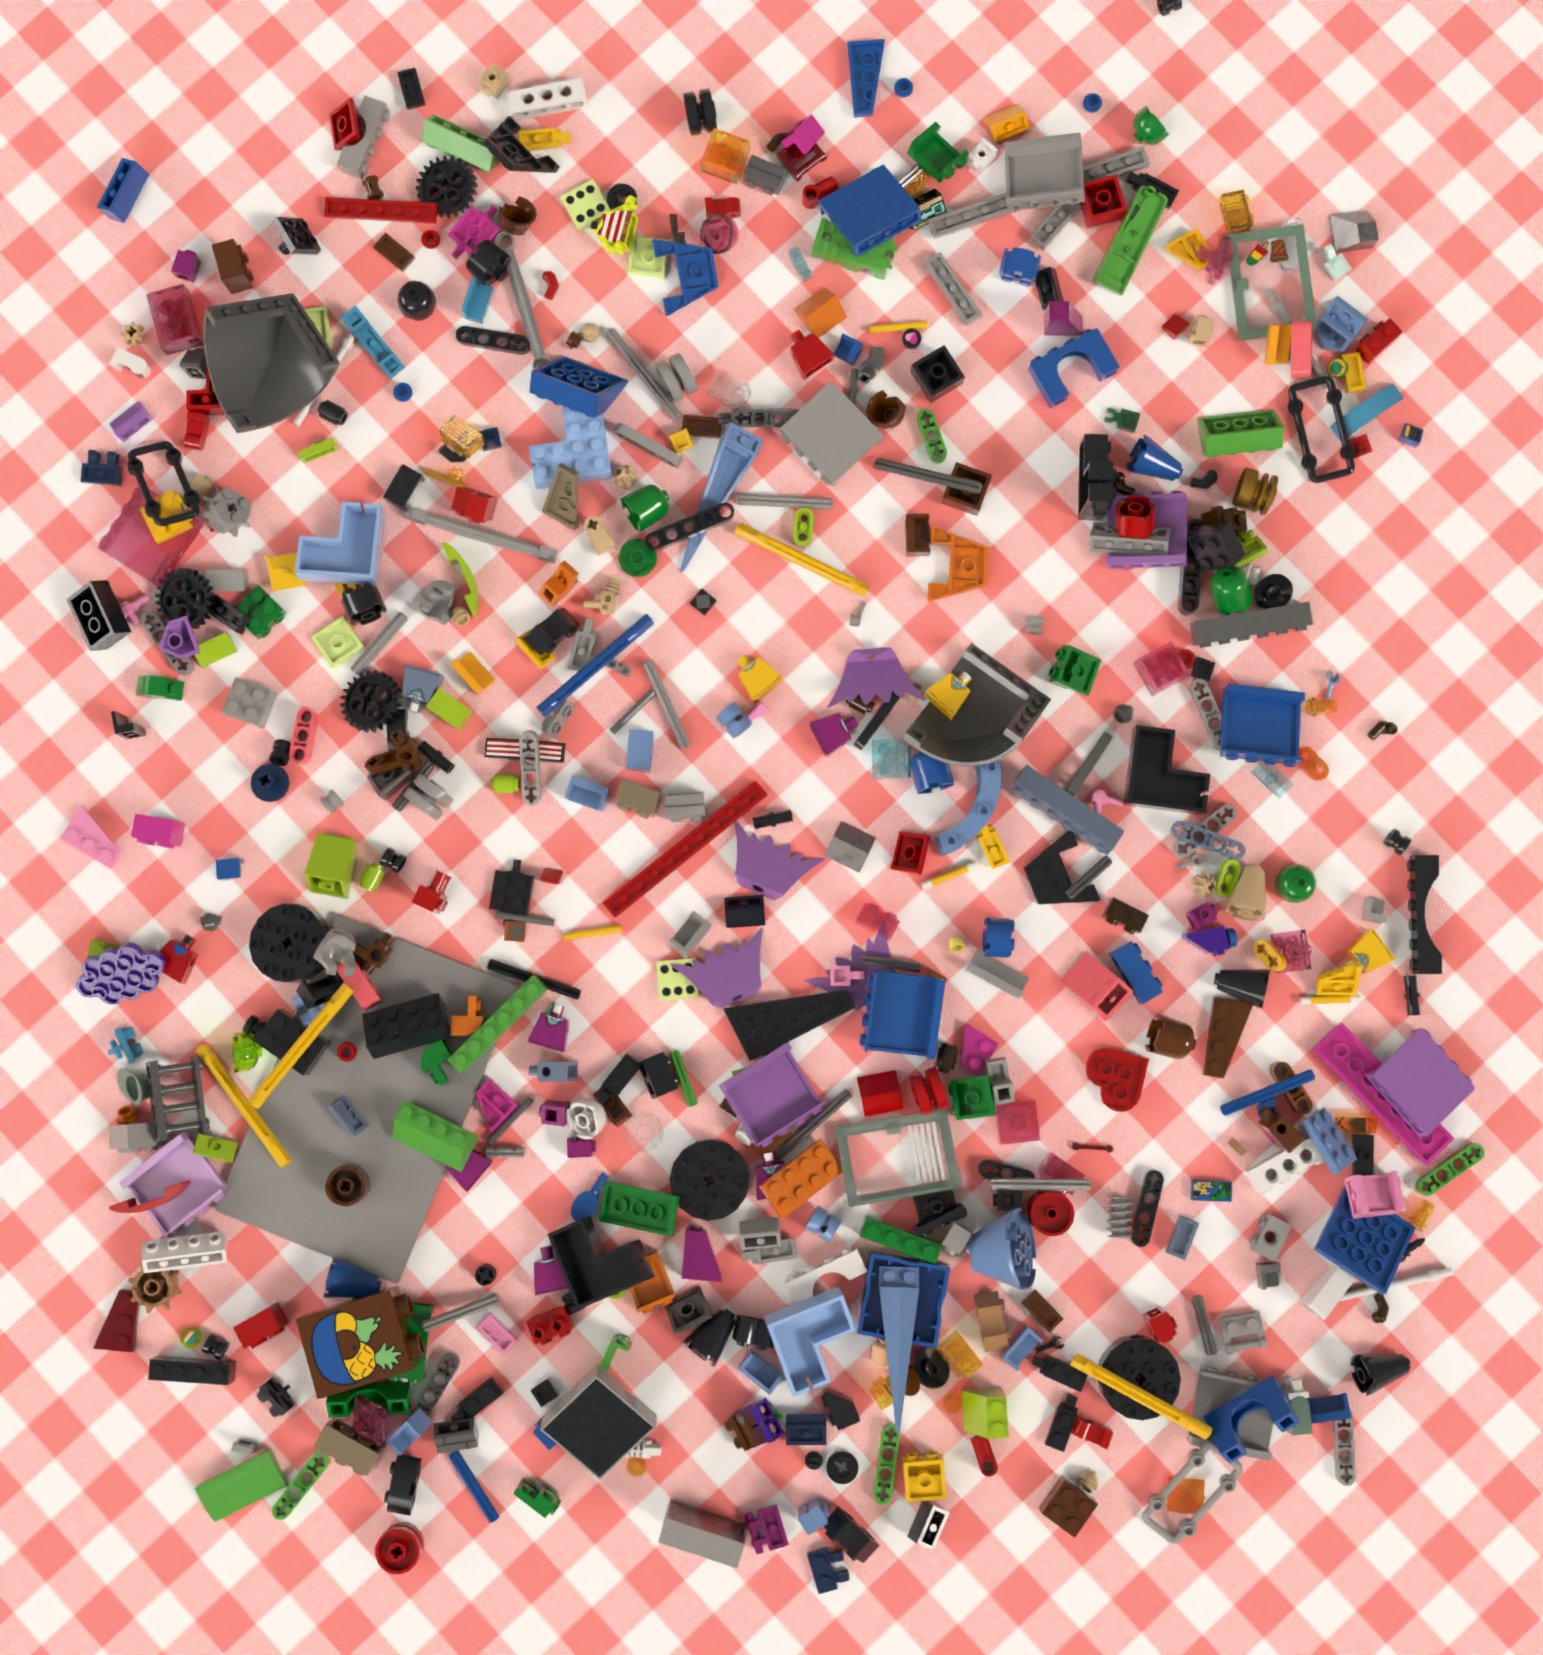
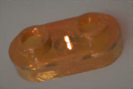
M1304 746L1299 748V757L1303 758V761L1297 765L1312 780L1320 781L1325 779L1329 774L1328 765L1310 747ZM1303 753L1308 754L1307 760L1303 758ZM1317 767L1322 769L1321 774L1317 773Z

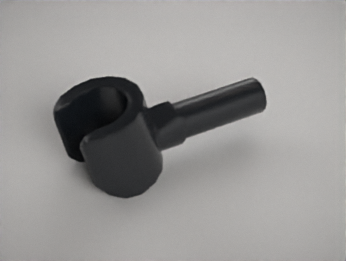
M1052 1337L1051 1342L1035 1348L1037 1353L1053 1347L1062 1349L1065 1344L1058 1346L1055 1344L1056 1340L1062 1337Z

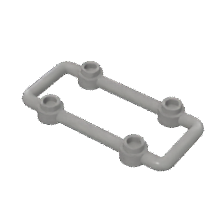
M1206 1441L1199 1449L1194 1448L1190 1450L1187 1463L1160 1493H1153L1149 1496V1505L1142 1512L1143 1522L1170 1544H1178L1185 1536H1193L1196 1533V1524L1225 1492L1230 1493L1235 1490L1236 1480L1243 1472V1466L1238 1460L1230 1463L1235 1469L1231 1474H1223L1219 1478L1220 1486L1191 1518H1184L1180 1521V1530L1175 1536L1171 1535L1150 1517L1154 1511L1159 1512L1164 1509L1165 1499L1194 1467H1201L1205 1463L1204 1455L1210 1449L1225 1460L1214 1441Z

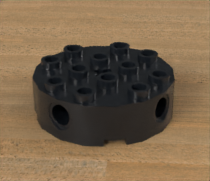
M284 903L269 908L257 919L250 933L249 950L252 961L263 975L274 981L296 984L303 980L307 981L318 975L325 968L313 956L317 947L329 932L328 925L319 913L305 906Z
M716 1139L696 1141L683 1149L673 1163L669 1178L671 1193L680 1196L678 1206L691 1217L706 1221L723 1219L735 1212L746 1198L750 1182L748 1165L740 1151L729 1143ZM711 1174L715 1183L711 1182L709 1185L704 1177H709Z
M1136 1334L1121 1337L1107 1348L1099 1360L1098 1365L1170 1405H1173L1179 1395L1181 1375L1178 1363L1165 1346L1151 1337ZM1140 1373L1143 1377L1140 1378L1139 1381H1137L1135 1377H1138V1374ZM1098 1380L1101 1394L1112 1409L1124 1417L1143 1421L1160 1416L1157 1412Z

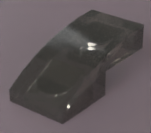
M669 214L674 242L686 244L685 232H678L677 214Z

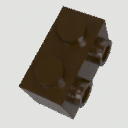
M1215 506L1211 508V511L1201 514L1202 526L1230 521L1236 534L1248 530L1246 511L1237 510L1236 507L1223 509V506Z
M1113 897L1110 898L1102 917L1106 918L1105 921L1114 926L1118 924L1124 927L1123 930L1134 935V933H1141L1149 915Z

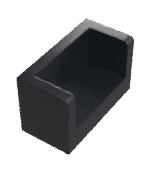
M402 464L383 498L386 502L407 512L406 504L420 481L424 483V476Z
M336 970V975L328 974L326 978L308 984L306 980L301 981L296 992L309 1010L327 1003L345 982Z

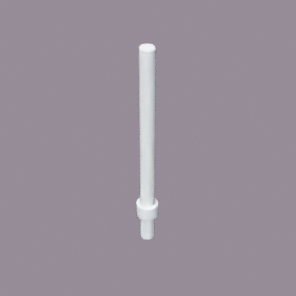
M351 331L347 338L342 340L340 343L341 347L335 355L339 362L342 361L347 351H350L354 345L353 342L356 337ZM319 395L300 410L293 421L295 425L300 427Z
M1451 1267L1437 1271L1436 1269L1428 1270L1424 1274L1394 1280L1391 1282L1388 1290L1426 1281L1430 1283L1439 1281V1278L1454 1275ZM1369 1286L1346 1291L1340 1301L1378 1292Z

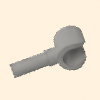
M862 601L857 615L850 616V626L858 627L860 625L862 612L866 605L865 601Z
M1196 854L1192 857V860L1178 864L1177 868L1181 869L1192 865L1203 866L1206 862L1198 863L1197 859L1204 855Z

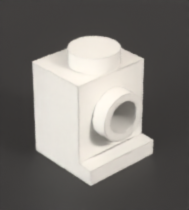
M983 137L981 142L968 155L967 163L969 167L982 174L996 158L998 149Z

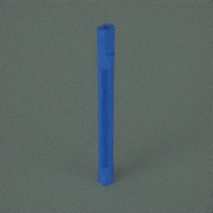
M648 614L643 615L588 664L536 707L543 717L550 714L571 694L654 625L652 618Z

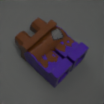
M766 1397L737 1410L724 1422L727 1431L734 1430L737 1435L733 1442L736 1448H743L744 1451L766 1442H774L784 1433L777 1417L770 1418L774 1415V1412ZM761 1405L765 1407L766 1414L762 1413L760 1409ZM771 1423H772V1424L775 1426V1428H776V1432H775V1433L772 1432V1430H771V1428H770V1426H769Z

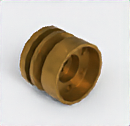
M1245 467L1239 478L1232 506L1245 510L1249 503L1252 502V512L1256 513L1260 506L1259 514L1265 516L1273 504L1277 493L1278 476L1272 475L1268 482L1269 474L1264 473L1261 480H1258L1259 471Z

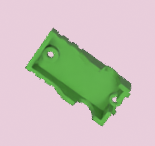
M822 217L812 247L811 257H818L821 260L838 263L843 268L856 273L859 269L865 268L873 272L875 278L884 280L887 269H892L891 261H893L894 252L898 250V247L895 246L896 239L890 238L856 258L852 253L851 244L832 221Z

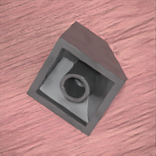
M1368 210L1329 216L1336 253L1371 249L1378 242L1376 221Z

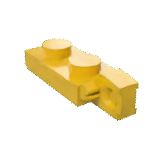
M555 127L518 131V140L528 151L558 149L562 145L572 144L570 131L561 132L560 129Z
M986 823L977 834V838L993 870L1009 863L1010 860L995 827L992 824L987 825Z

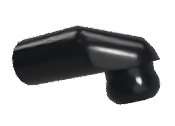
M445 444L438 450L451 463L464 462L468 456L467 450L461 448L457 452H452Z
M1209 470L1208 474L1202 479L1191 478L1190 487L1210 488L1218 480L1217 472Z

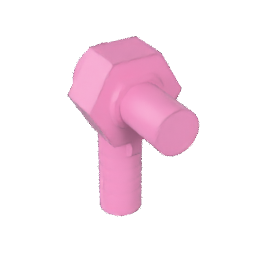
M147 594L139 597L133 603L126 601L120 605L125 619L129 618L133 626L140 623V620L135 615L139 607L150 601Z
M1094 790L1090 797V802L1094 804L1093 810L1101 814L1102 806L1112 804L1122 807L1124 802L1120 798L1108 797L1103 790Z

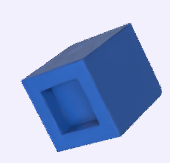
M842 333L834 356L854 366L862 351L863 343Z
M244 859L215 860L217 880L228 881L234 878H241L240 864L244 863Z

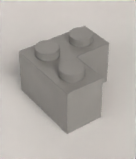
M153 1122L108 1125L109 1150L117 1149V1153L139 1152V1148L145 1147V1151L158 1150V1146L165 1145V1141L155 1142Z

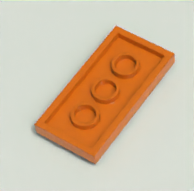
M818 1139L759 1185V1188L778 1217L784 1219L843 1171L824 1141Z

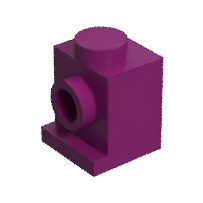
M1205 902L1185 913L1194 931L1218 919L1216 916L1218 914L1217 908L1213 903L1209 904V902ZM1203 911L1208 915L1206 919L1201 916Z
M546 1100L539 1108L541 1124L564 1127L567 1124L566 1111L570 1108L571 1101Z
M573 1137L567 1138V1158L592 1157L593 1152H596V1140H585L576 1137V1141H573Z

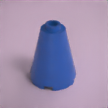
M1143 435L1144 439L1139 438L1129 455L1132 457L1131 463L1127 462L1126 464L1127 471L1169 481L1179 479L1183 472L1182 464L1150 437Z
M332 1258V1262L335 1265H330L325 1284V1291L328 1292H324L323 1297H361L379 1291L381 1281H378L377 1276L341 1259Z

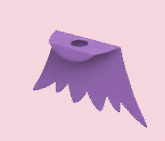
M891 647L853 650L847 658L840 684L827 708L836 705L847 696L850 703L858 694L864 704H868L875 694L884 702L889 703L892 691L900 698H904L903 692H906L916 698L926 699L910 681ZM866 655H868V656L877 655L875 658H868V657H866Z
M737 821L735 822L737 837L736 880L740 886L772 900L781 898L804 874L825 860V858H814L801 861L803 853L790 858V844H785L775 850L774 842L770 835L759 844L754 832L749 839L742 826Z
M882 921L879 927L875 944H873L870 938L867 939V952L853 944L851 950L852 961L841 957L835 958L837 966H850V972L864 971V979H852L849 986H831L830 970H826L825 972L830 978H812L804 981L827 992L847 990L855 1005L853 1009L856 1011L865 1006L866 994H869L870 987L867 986L868 975H871L872 970L896 972L895 969L866 965L862 962L864 954L891 957L884 921Z
M763 928L757 932L748 947L743 940L739 946L738 953L729 943H726L722 951V957L711 951L705 952L706 965L697 960H692L695 968L681 964L670 965L688 978L714 1007L722 1008L755 995L761 988L760 946Z

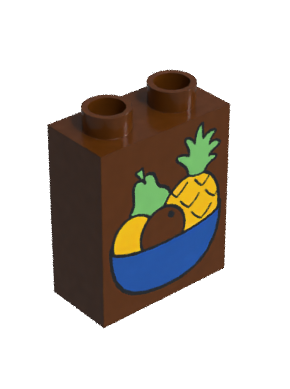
M397 1285L306 1313L296 1319L317 1399L412 1371L420 1364L418 1358L425 1356V1347L420 1333L411 1334L407 1318L414 1316V1308L409 1293L400 1294Z

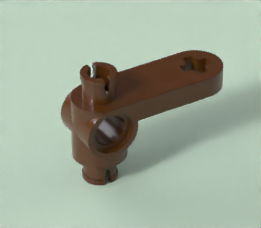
M398 730V733L394 731L390 735L393 740L392 747L394 750L372 756L365 763V768L370 774H377L410 765L411 769H415V767L421 766L422 761L419 759L421 753L418 750V742L409 735L403 734L402 730Z
M385 932L381 940L377 938L368 949L355 941L356 946L353 952L366 960L360 968L370 975L376 967L380 969L387 962L393 950L391 945L396 938ZM377 949L382 954L379 960L373 958V953Z

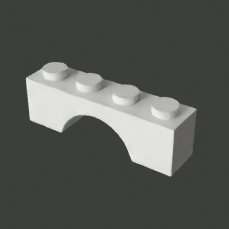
M852 1246L841 1251L842 1255L834 1257V1255L823 1259L824 1263L816 1266V1264H812L806 1267V1272L798 1275L796 1272L787 1276V1281L784 1284L793 1304L813 1297L815 1282L826 1273H840L848 1280L866 1273L867 1269L857 1247L854 1249Z

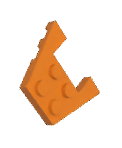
M931 526L930 545L950 546L948 584L928 583L927 602L986 587L989 547L967 538H961L954 535V533L941 530L939 527Z

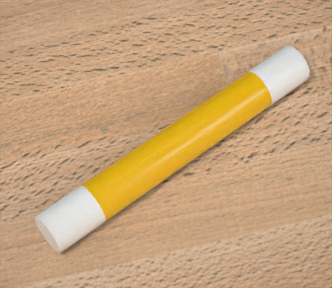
M972 861L920 884L922 889L926 890L974 870L978 866L975 861Z
M1360 995L1299 997L1300 1005L1360 1003L1361 1001Z

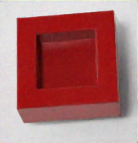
M1367 433L1349 440L1350 444L1356 449L1353 459L1373 452Z

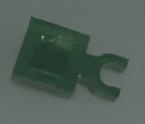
M1107 408L1106 412L1111 413L1113 417H1105L1104 422H1116V429L1135 433L1140 413L1123 408L1120 413H1117L1114 409Z

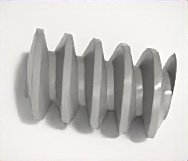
M1107 1196V1198L1113 1200L1112 1203L1107 1204L1113 1210L1107 1212L1108 1215L1112 1216V1219H1108L1106 1222L1112 1224V1227H1108L1106 1230L1112 1232V1235L1106 1237H1131L1132 1234L1126 1230L1131 1229L1132 1225L1126 1222L1132 1220V1217L1127 1214L1133 1212V1209L1127 1206L1133 1204V1201L1124 1196Z

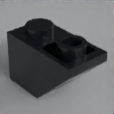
M829 1388L823 1389L824 1395L821 1396L824 1407H829L831 1414L828 1416L832 1426H836L839 1431L861 1422L852 1398Z

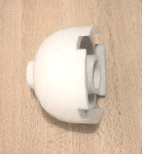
M583 1098L574 1102L567 1109L566 1121L571 1130L574 1129L578 1133L576 1136L585 1140L592 1139L603 1130L606 1124V1112L598 1101L591 1098Z

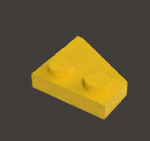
M1197 227L1164 247L1165 251L1197 271L1206 268L1217 260Z
M1361 961L1319 974L1315 987L1316 995H1356L1363 967Z

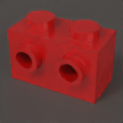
M1391 318L1385 323L1381 320L1373 328L1375 331L1371 335L1367 333L1359 340L1361 344L1355 351L1360 352L1361 357L1368 364L1402 334L1403 331Z
M1158 1306L1142 1314L1151 1336L1156 1341L1167 1343L1174 1339V1335H1177L1175 1328L1178 1326L1173 1316H1170L1162 1307Z

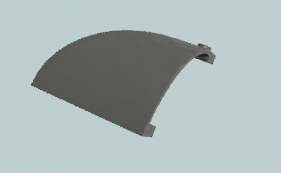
M294 293L210 306L205 309L203 340L210 380L218 402L237 434L265 428L294 415L312 402L325 389L338 369L340 362Z
M971 643L951 671L956 678L963 671L972 678L966 685L970 689V694L951 721L929 701L902 736V739L907 744L914 746L924 754L944 763L960 766L988 764L1011 753L1023 741L1051 701L1048 696Z

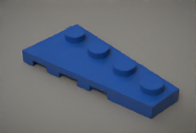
M885 39L847 42L854 118L873 116Z

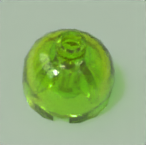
M232 1033L231 1053L233 1061H235V1063H232L234 1073L253 1069L258 1063V1058L262 1057V1047L254 1042L256 1039L251 1034Z

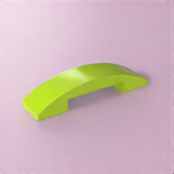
M444 542L442 545L452 565L459 563L471 591L470 594L464 597L472 615L477 617L479 613V592L475 578L462 556L451 545Z

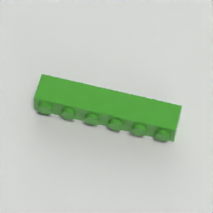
M536 975L530 977L447 1059L448 1062L460 1074L467 1072L549 988Z

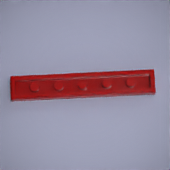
M325 197L324 217L436 224L438 204Z

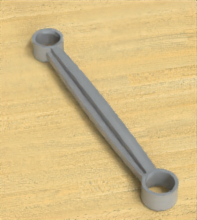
M503 231L497 234L495 244L499 246V241L503 238L512 240L509 247L500 248L512 258L506 268L519 314L535 358L532 366L533 369H536V365L540 361L549 363L551 360L544 354L530 299L513 252L515 249L514 238L512 234Z
M411 507L408 519L415 523L428 524L493 546L535 556L548 563H555L558 551L542 545L537 546L492 530H485L475 525L430 514L417 507Z

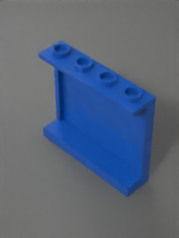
M884 164L819 200L821 215L826 214L851 244L852 253L856 258L921 221L920 207Z
M1227 684L1223 688L1220 757H1226L1227 760L1231 761L1245 759V762L1248 763L1263 761L1266 765L1280 763L1284 764L1285 767H1295L1303 761V758L1299 757L1301 703L1305 700V692Z
M872 970L871 975H868L867 986L870 988L864 1005L867 1006V1011L862 1017L864 1033L860 1034L859 1045L862 1046V1049L865 1052L873 1050L925 1056L927 1059H935L946 980L939 977Z

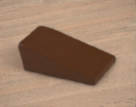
M600 1089L593 1093L596 1100L602 1093ZM619 1096L615 1097L614 1100L609 1097L604 1105H602L607 1116L616 1127L621 1126L633 1116Z

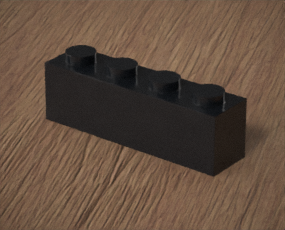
M155 1356L149 1362L148 1380L230 1385L235 1381L236 1361Z

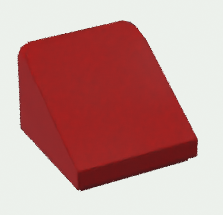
M1174 314L1161 328L1173 340H1176L1188 328L1190 323Z
M546 867L543 869L540 880L545 883L560 885L562 883L563 870Z

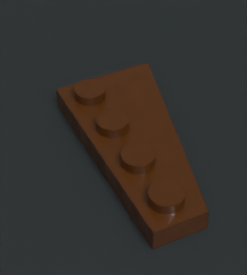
M1213 997L1203 1075L1217 1078L1225 1077L1253 1005L1244 1001Z

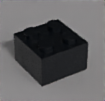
M945 345L911 364L910 372L930 404L964 382L965 376Z
M1230 521L1199 526L1187 538L1203 572L1234 567L1246 555Z

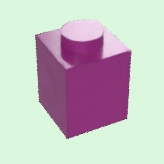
M178 250L171 272L176 278L195 283L201 260L191 250Z

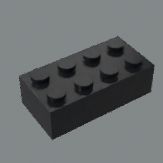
M439 993L362 1014L366 1048L373 1059L451 1038L446 1006Z

